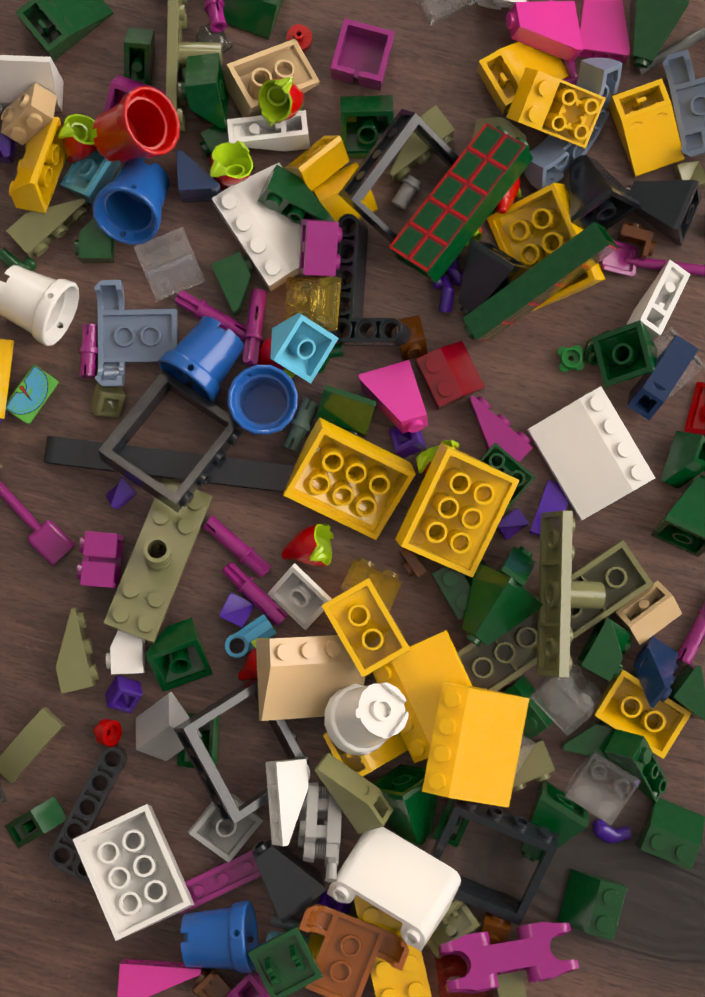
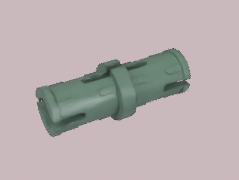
M303 398L296 418H292V427L283 447L299 452L306 431L309 432L311 429L310 422L319 406L318 403Z

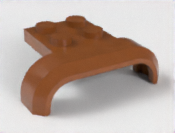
M315 904L306 908L299 926L300 930L307 933L315 932L325 936L316 958L323 977L305 986V988L326 997H361L376 957L385 960L392 967L402 971L409 954L407 943L402 937L324 905Z

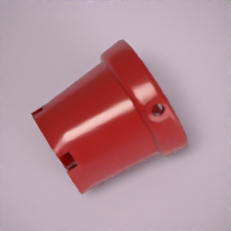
M151 86L136 87L124 95L119 104L97 116L93 123V129L97 128V137L93 138L94 144L99 153L111 162L117 160L120 163H125L140 157L148 159L165 155L174 149L180 133L178 114L171 100L160 90Z

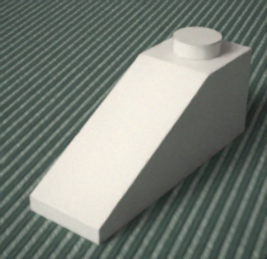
M306 110L299 111L291 119L276 122L272 127L268 125L262 115L227 119L228 136L231 143L239 140L247 148L284 152L310 149Z
M668 260L635 307L627 325L641 320L652 340L661 336L690 274L673 261Z
M117 631L110 647V653H106V667L111 669V674L145 673V640Z
M306 759L265 762L272 845L288 846L309 787L310 769Z

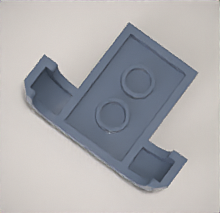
M687 49L669 54L664 60L663 66L667 75L682 144L681 150L683 154L692 158L705 154V77L695 79Z
M101 280L94 287L98 306V373L95 376V380L103 387L124 386L126 364L158 363V360L168 350H173L178 345V310H125L122 281Z

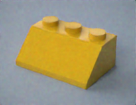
M54 117L52 121L26 142L25 155L23 159L19 160L17 176L9 187V195L12 197L16 208L40 213L47 212L66 160L63 138L57 137L62 129L59 117Z
M622 669L616 679L612 678L604 690L594 716L615 729L645 736L652 752L664 759L692 713L669 698L663 703L659 701L654 708L650 707L639 679Z

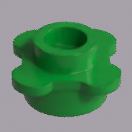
M580 345L569 348L562 346L558 349L557 354L560 356L561 362L559 365L560 371L567 372L571 369L581 371L585 367V363L582 361L583 348ZM570 356L573 357V361L569 360Z

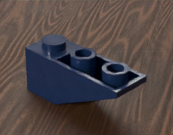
M675 335L658 356L655 371L643 375L630 391L627 407L650 420L666 401L696 355L698 348Z
M654 636L650 637L637 653L633 665L649 706L652 708L659 701L663 703L672 691L670 686L675 679L673 674L678 668L676 664L678 653Z

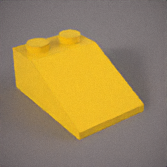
M369 578L321 605L362 677L369 675L411 650Z

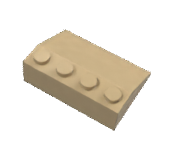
M338 635L256 639L259 721L325 716V709L329 699L339 689L355 683L364 685L365 677L361 676Z

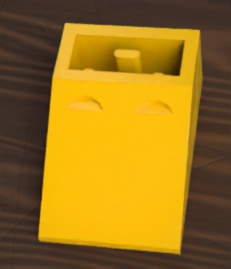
M516 42L481 59L478 63L477 72L503 115L509 112L526 67L539 70L562 80L569 77L561 59L521 42Z
M526 67L506 118L586 148L606 98L539 70Z
M662 78L612 96L608 107L635 177L684 160L671 101Z
M327 732L323 734L333 756L361 776L372 772L408 750L400 732L388 738L376 751L363 756L350 755L340 750L329 738Z

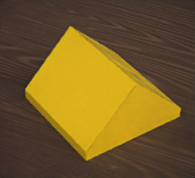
M339 135L323 136L310 149L304 151L284 168L299 176L312 192L349 162V158Z
M357 162L338 170L312 191L336 222L344 214H353L358 218L362 217L338 195L359 167ZM370 189L361 202L372 212H375L378 208Z

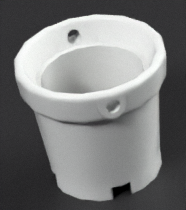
M13 265L5 272V274L10 276L7 282L0 281V316L30 332L41 344L45 346L54 345L65 334L74 318L79 301L78 286L75 282L66 279L56 280L18 265Z
M355 683L339 689L329 699L325 709L324 725L329 738L337 748L350 755L363 756L376 751L388 738L398 734L405 727L408 719V711L405 712L403 704L406 703L405 696L398 688L389 683L368 686Z

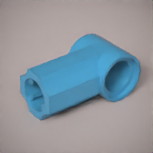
M263 614L227 638L225 642L226 652L235 659L242 658L254 648L251 643L257 638H270L276 634V631ZM234 639H240L245 644L244 650L239 654L232 653L230 650V643Z

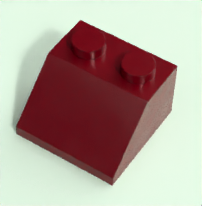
M463 341L438 348L417 358L415 361V365L437 410L485 388Z

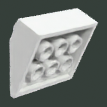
M0 55V113L35 82L57 96L55 112H62L64 81L51 57Z
M280 163L250 176L247 180L237 185L228 187L212 198L214 207L270 292L299 274L301 225L290 221L284 215L268 209L257 201L267 177L276 165L281 166Z
M601 386L527 429L580 521L655 479V476Z
M146 804L73 839L115 941L195 905L152 806Z

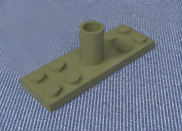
M168 0L166 96L171 100L178 114L180 123L178 140H181V131L185 132L186 118L183 116V108H181V106H186V99L182 97L181 83H183L182 69L187 67L188 56L219 53L221 65L223 66L222 42H183V29L188 28V16L185 11V4H188V0Z
M164 477L161 482L163 486L173 493L181 486L180 483ZM195 490L191 503L182 507L178 513L157 498L154 499L103 622L105 626L152 644L155 643L212 502V495ZM156 552L165 554L161 558L151 557Z
M562 510L541 513L539 602L543 605L538 610L537 675L569 677V671L572 668L570 643L573 639V631L570 627L571 608L601 609L605 602V587L602 582L571 581L572 560L575 556V549L572 545V533L575 530L573 511Z

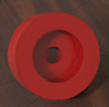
M298 24L288 30L286 41L296 39L303 52H306L311 47L312 33L308 27Z
M106 718L94 727L93 733L99 744L112 747L119 742L122 728L118 721Z

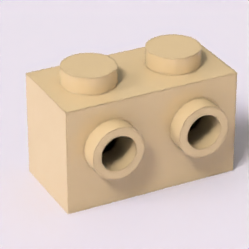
M35 82L3 111L1 115V120L3 121L1 133L24 145L53 120L57 96Z
M656 581L653 586L617 610L616 614L623 627L631 633V637L641 645L679 617L682 612L673 595L659 581Z

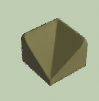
M699 161L681 163L675 166L674 172L677 180L699 181L700 188L705 187V171Z
M96 383L90 408L96 416L120 418L126 394L120 386L103 387L101 384Z

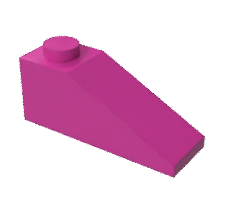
M123 958L119 967L117 997H149L201 975L203 968H189L185 966L184 962Z

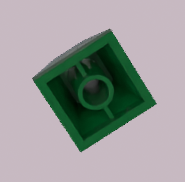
M631 0L630 60L633 61V65L640 68H648V65L652 64L686 10L690 0Z
M703 475L697 476L651 533V536L697 557L705 552V476Z
M479 564L473 576L462 629L468 633L465 638L476 646H479L481 643L488 646L538 611L543 604L512 577Z
M400 764L372 784L381 790L383 796L393 808L387 820L399 837L414 846L424 844L426 838L432 834L437 795L422 792L426 768Z
M543 780L539 785L529 822L540 827H548V830L559 834V848L587 827L589 824L588 807L553 784ZM522 842L521 854L532 862H535V860L540 861L544 850Z

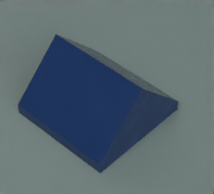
M182 150L176 153L178 191L183 203L212 201L214 196L222 192L220 184Z

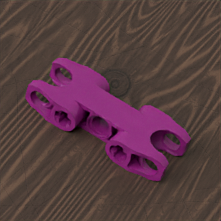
M539 922L523 925L517 928L519 940L491 945L489 933L479 932L467 934L456 940L439 945V955H458L467 965L465 977L447 982L445 984L446 992L473 994L498 989L497 975L526 970L528 983L549 981L562 974L577 970L579 968L578 960H559L550 950L552 938L563 936L571 931L570 923Z

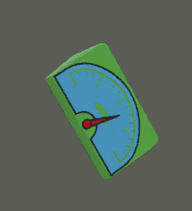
M33 364L6 402V410L25 423L30 424L59 381Z

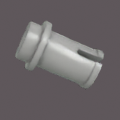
M410 175L401 180L403 184L391 201V203L402 210H406L415 192L420 190L421 182Z

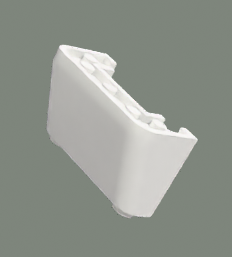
M380 827L363 832L337 873V881L330 884L327 894L341 903H350L356 895L403 923L400 933L404 941L408 945L422 951L448 911L460 886L461 878L457 871L388 829Z

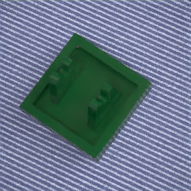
M298 925L248 951L270 997H286L323 977Z

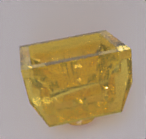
M334 276L299 279L287 277L286 290L288 292L286 293L285 310L288 314H284L283 321L297 313H301L325 330L337 331L342 278Z

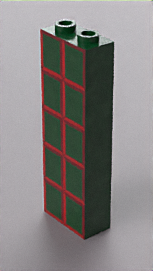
M485 123L388 247L396 259L436 284L533 160L528 149L530 147L529 144L520 137L515 139L509 136V133L501 126L493 127Z
M593 222L462 318L466 324L464 326L466 333L471 339L476 338L477 341L490 342L616 251L618 246L604 226Z

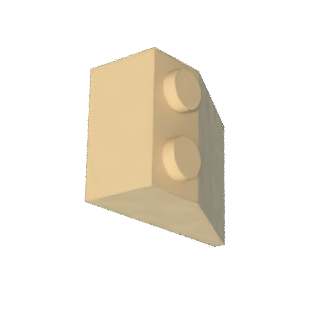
M296 39L228 63L224 72L227 90L242 117L261 116L262 111L259 106L258 95L260 87L266 80L293 77V84L298 86L303 93L317 86L320 82Z

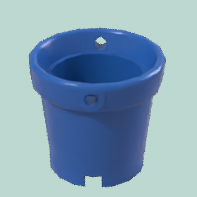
M136 158L124 163L112 182L99 191L92 204L93 216L98 227L107 236L120 243L137 245L148 242L155 237L162 221L161 210L168 193L170 180L166 172L158 164L153 162L151 166L143 163L144 158Z
M203 316L173 350H168L158 360V364L162 371H166L182 383H191V389L213 403L221 392L220 386L244 350V344L229 328L225 331L218 327L221 324L219 321L209 316Z
M255 365L244 369L234 378L228 391V408L232 418L242 429L253 434L269 435L282 431L292 420L297 410L298 393L293 380L283 370L272 365Z
M249 900L232 904V907L185 913L183 915L181 933H185L184 942H181V952L186 967L235 969L238 973H252L255 971V966L248 951L258 946V928L254 907ZM250 937L254 939L252 943L248 942Z

